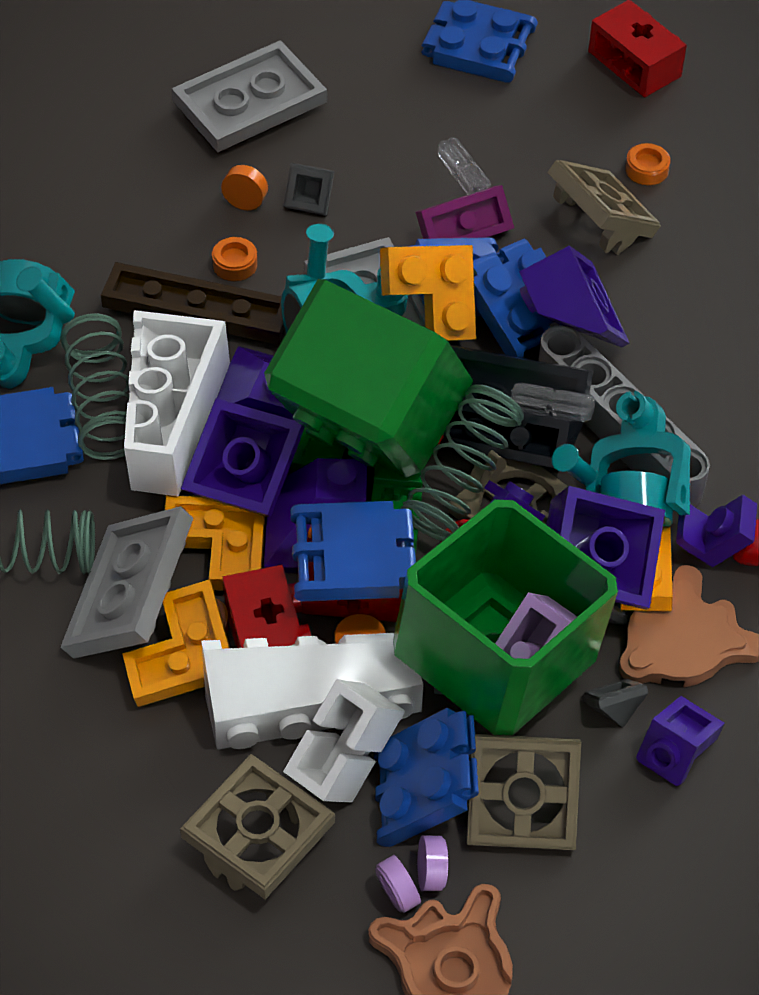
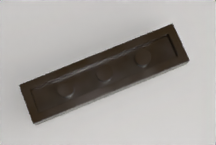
M115 262L101 293L103 308L134 314V310L225 321L227 334L280 345L285 332L281 312L282 296L119 262Z

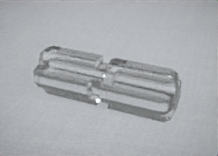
M451 137L447 141L442 140L439 143V158L451 174L457 176L455 179L467 195L490 188V180L478 164L472 161L473 158L457 138Z
M517 383L512 390L511 398L525 411L541 414L552 412V416L583 422L591 420L594 413L595 398L592 395L565 390H556L554 392L553 388L527 383Z

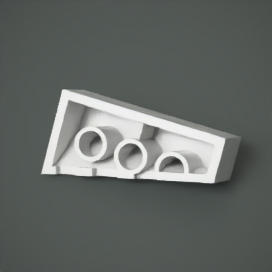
M134 310V337L131 343L132 365L131 371H129L128 383L130 392L129 402L127 403L124 442L130 487L133 491L179 497L189 465L230 365L225 321Z
M394 633L344 635L338 644H326L324 641L319 640L317 636L297 637L295 644L292 646L268 647L267 638L245 639L244 648L222 649L220 640L201 641L205 697L217 750L229 747L245 749L255 745L257 742L267 740L302 738L307 730L321 731L332 729L330 727H321L312 720L336 679L367 684L402 708L405 713L401 719H404L413 713L422 712V678L394 655Z

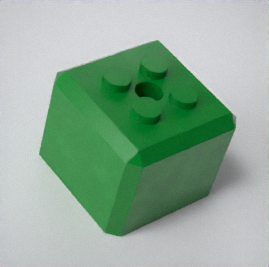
M318 279L264 372L268 389L293 415L292 418L296 422L308 428L306 433L329 447H332L333 443L336 442L349 449L347 454L358 462L374 468L377 463L405 478L421 473V470L424 469L433 453L434 447L439 443L446 426L450 423L458 409V404L463 400L465 392L473 382V379L446 339L426 327L325 279Z
M495 499L407 569L393 638L394 655L459 708L466 711L468 715H473L474 720L493 735L513 736L596 662L618 593L616 577L514 500ZM528 592L549 596L577 616L576 619L529 659L513 658L495 644Z

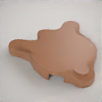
M682 565L675 571L672 581V611L634 610L627 628L626 649L620 658L619 672L624 679H630L639 683L652 682L661 684V680L664 678L673 681H684L683 687L697 685L713 677L726 665L759 662V634L744 630L738 626L735 608L730 601L719 600L712 604L704 602L701 598L703 578L701 572L693 566Z
M481 884L474 887L459 914H448L439 901L428 900L422 904L415 915L409 920H397L389 917L376 918L368 929L369 942L373 948L388 956L395 964L405 995L509 994L512 983L513 964L508 948L496 929L495 921L500 908L501 894L492 885Z

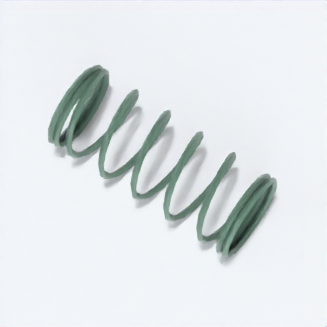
M94 313L76 317L68 322L61 331V344L66 352L65 365L69 371L68 384L72 390L71 403L76 411L75 425L80 431L78 435L79 447L83 450L84 454L91 458L110 460L125 456L124 448L113 452L92 451L85 446L84 437L109 442L124 439L125 434L112 438H102L90 435L88 432L95 427L105 424L119 423L126 425V418L124 416H126L127 410L104 412L93 417L85 414L82 409L90 401L106 402L121 396H125L129 400V394L126 393L129 390V377L123 374L127 368V360L123 355L119 354L123 350L124 345L121 339L122 331L119 323L110 316ZM99 320L108 322L116 330V334L103 331L89 333L80 337L71 345L66 341V335L70 329L86 321ZM108 335L114 337L110 344L100 349L82 351L74 348L80 341L92 336ZM119 343L118 350L116 352H112L111 350L116 348V346ZM104 354L111 355L107 358L97 360L89 359L91 357H98ZM70 356L73 359L79 360L73 367L69 363ZM116 356L123 362L120 371H102L88 377H83L75 372L77 366L82 362L100 363ZM113 374V376H111V377H106V378H101V379H94V377H97V376H100V375ZM73 375L76 378L82 379L76 387L73 384ZM118 376L123 377L126 381V388L123 391H105L91 397L85 396L78 391L86 381L105 382ZM117 394L112 397L98 398L104 395ZM76 395L87 399L79 407L76 403ZM80 415L91 419L83 427L79 422Z
M472 385L468 387L465 392L466 400L458 404L457 411L461 421H454L446 426L445 433L449 443L439 444L433 449V457L437 465L427 466L421 470L420 477L425 488H416L408 493V500L403 502V506L400 507V509H412L421 519L419 520L412 514L413 527L432 538L444 541L459 527L452 518L438 508L418 500H412L415 493H430L441 504L462 515L471 514V509L460 499L448 493L431 489L425 480V473L433 469L442 470L445 475L461 487L476 493L484 492L483 485L472 476L460 470L443 466L437 457L438 450L442 447H452L470 463L488 471L496 469L495 463L485 454L471 447L456 444L449 434L450 428L454 425H465L468 430L485 443L500 449L508 447L507 440L496 431L484 425L467 421L462 414L463 406L468 403L471 408L484 418L506 427L520 426L524 419L522 409L512 398L489 386ZM472 393L490 396L506 405L510 410L488 400L476 399ZM481 404H485L494 407L502 412H505L513 419L500 416L490 411ZM473 427L484 430L494 435L496 438L501 440L503 444L496 443L486 438L485 436L477 432ZM462 450L471 452L481 457L482 459L487 461L491 466L484 465L474 460L466 453H464ZM451 473L457 474L469 480L478 488L472 487L462 482L461 480L453 476ZM440 496L457 503L465 510L459 509L451 505L450 503L442 499ZM420 511L434 517L435 519L443 523L447 528L451 530V532H448L435 525L433 522L428 520L422 513H420Z
M19 509L10 563L5 569L0 558V570L6 574L12 569L20 542L24 564L27 570L34 574L42 563L46 542H48L53 568L57 573L61 574L69 564L75 538L80 571L83 575L85 573L89 575L95 556V522L93 512L91 510L88 512L84 510L81 513L78 527L77 511L75 509L72 511L67 552L64 564L59 569L52 542L50 511L47 509L44 515L40 552L34 569H32L26 552L23 511Z

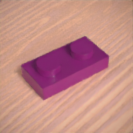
M502 185L493 186L415 212L423 239L487 238L514 229Z

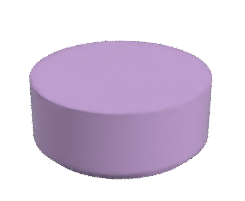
M422 835L420 837L417 871L421 891H442L446 886L448 850L446 840L442 836Z
M395 855L376 865L377 877L388 898L399 912L405 913L421 904V898L414 882Z

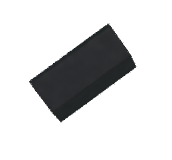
M451 345L473 379L470 386L485 385L495 388L512 398L524 413V419L520 426L506 427L484 418L467 403L462 408L463 417L467 421L484 425L496 431L507 440L508 447L500 449L485 443L468 430L465 425H454L450 428L449 434L451 439L456 444L471 447L485 455H488L493 450L502 458L554 468L551 459L553 452L563 444H572L574 446L586 418L593 371ZM472 393L476 399L488 400L510 410L506 405L490 396ZM481 404L490 411L500 416L513 419L505 412H502L494 407ZM457 410L450 423L461 421ZM473 427L477 432H479L486 438L496 443L503 444V442L496 438L494 435L484 430ZM445 432L440 444L449 443Z

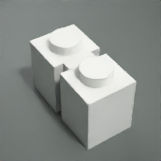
M336 679L312 721L321 727L344 729L343 733L339 736L337 733L307 730L283 772L323 801L353 802L376 763L375 760L368 756L370 751L382 752L405 711L365 683Z

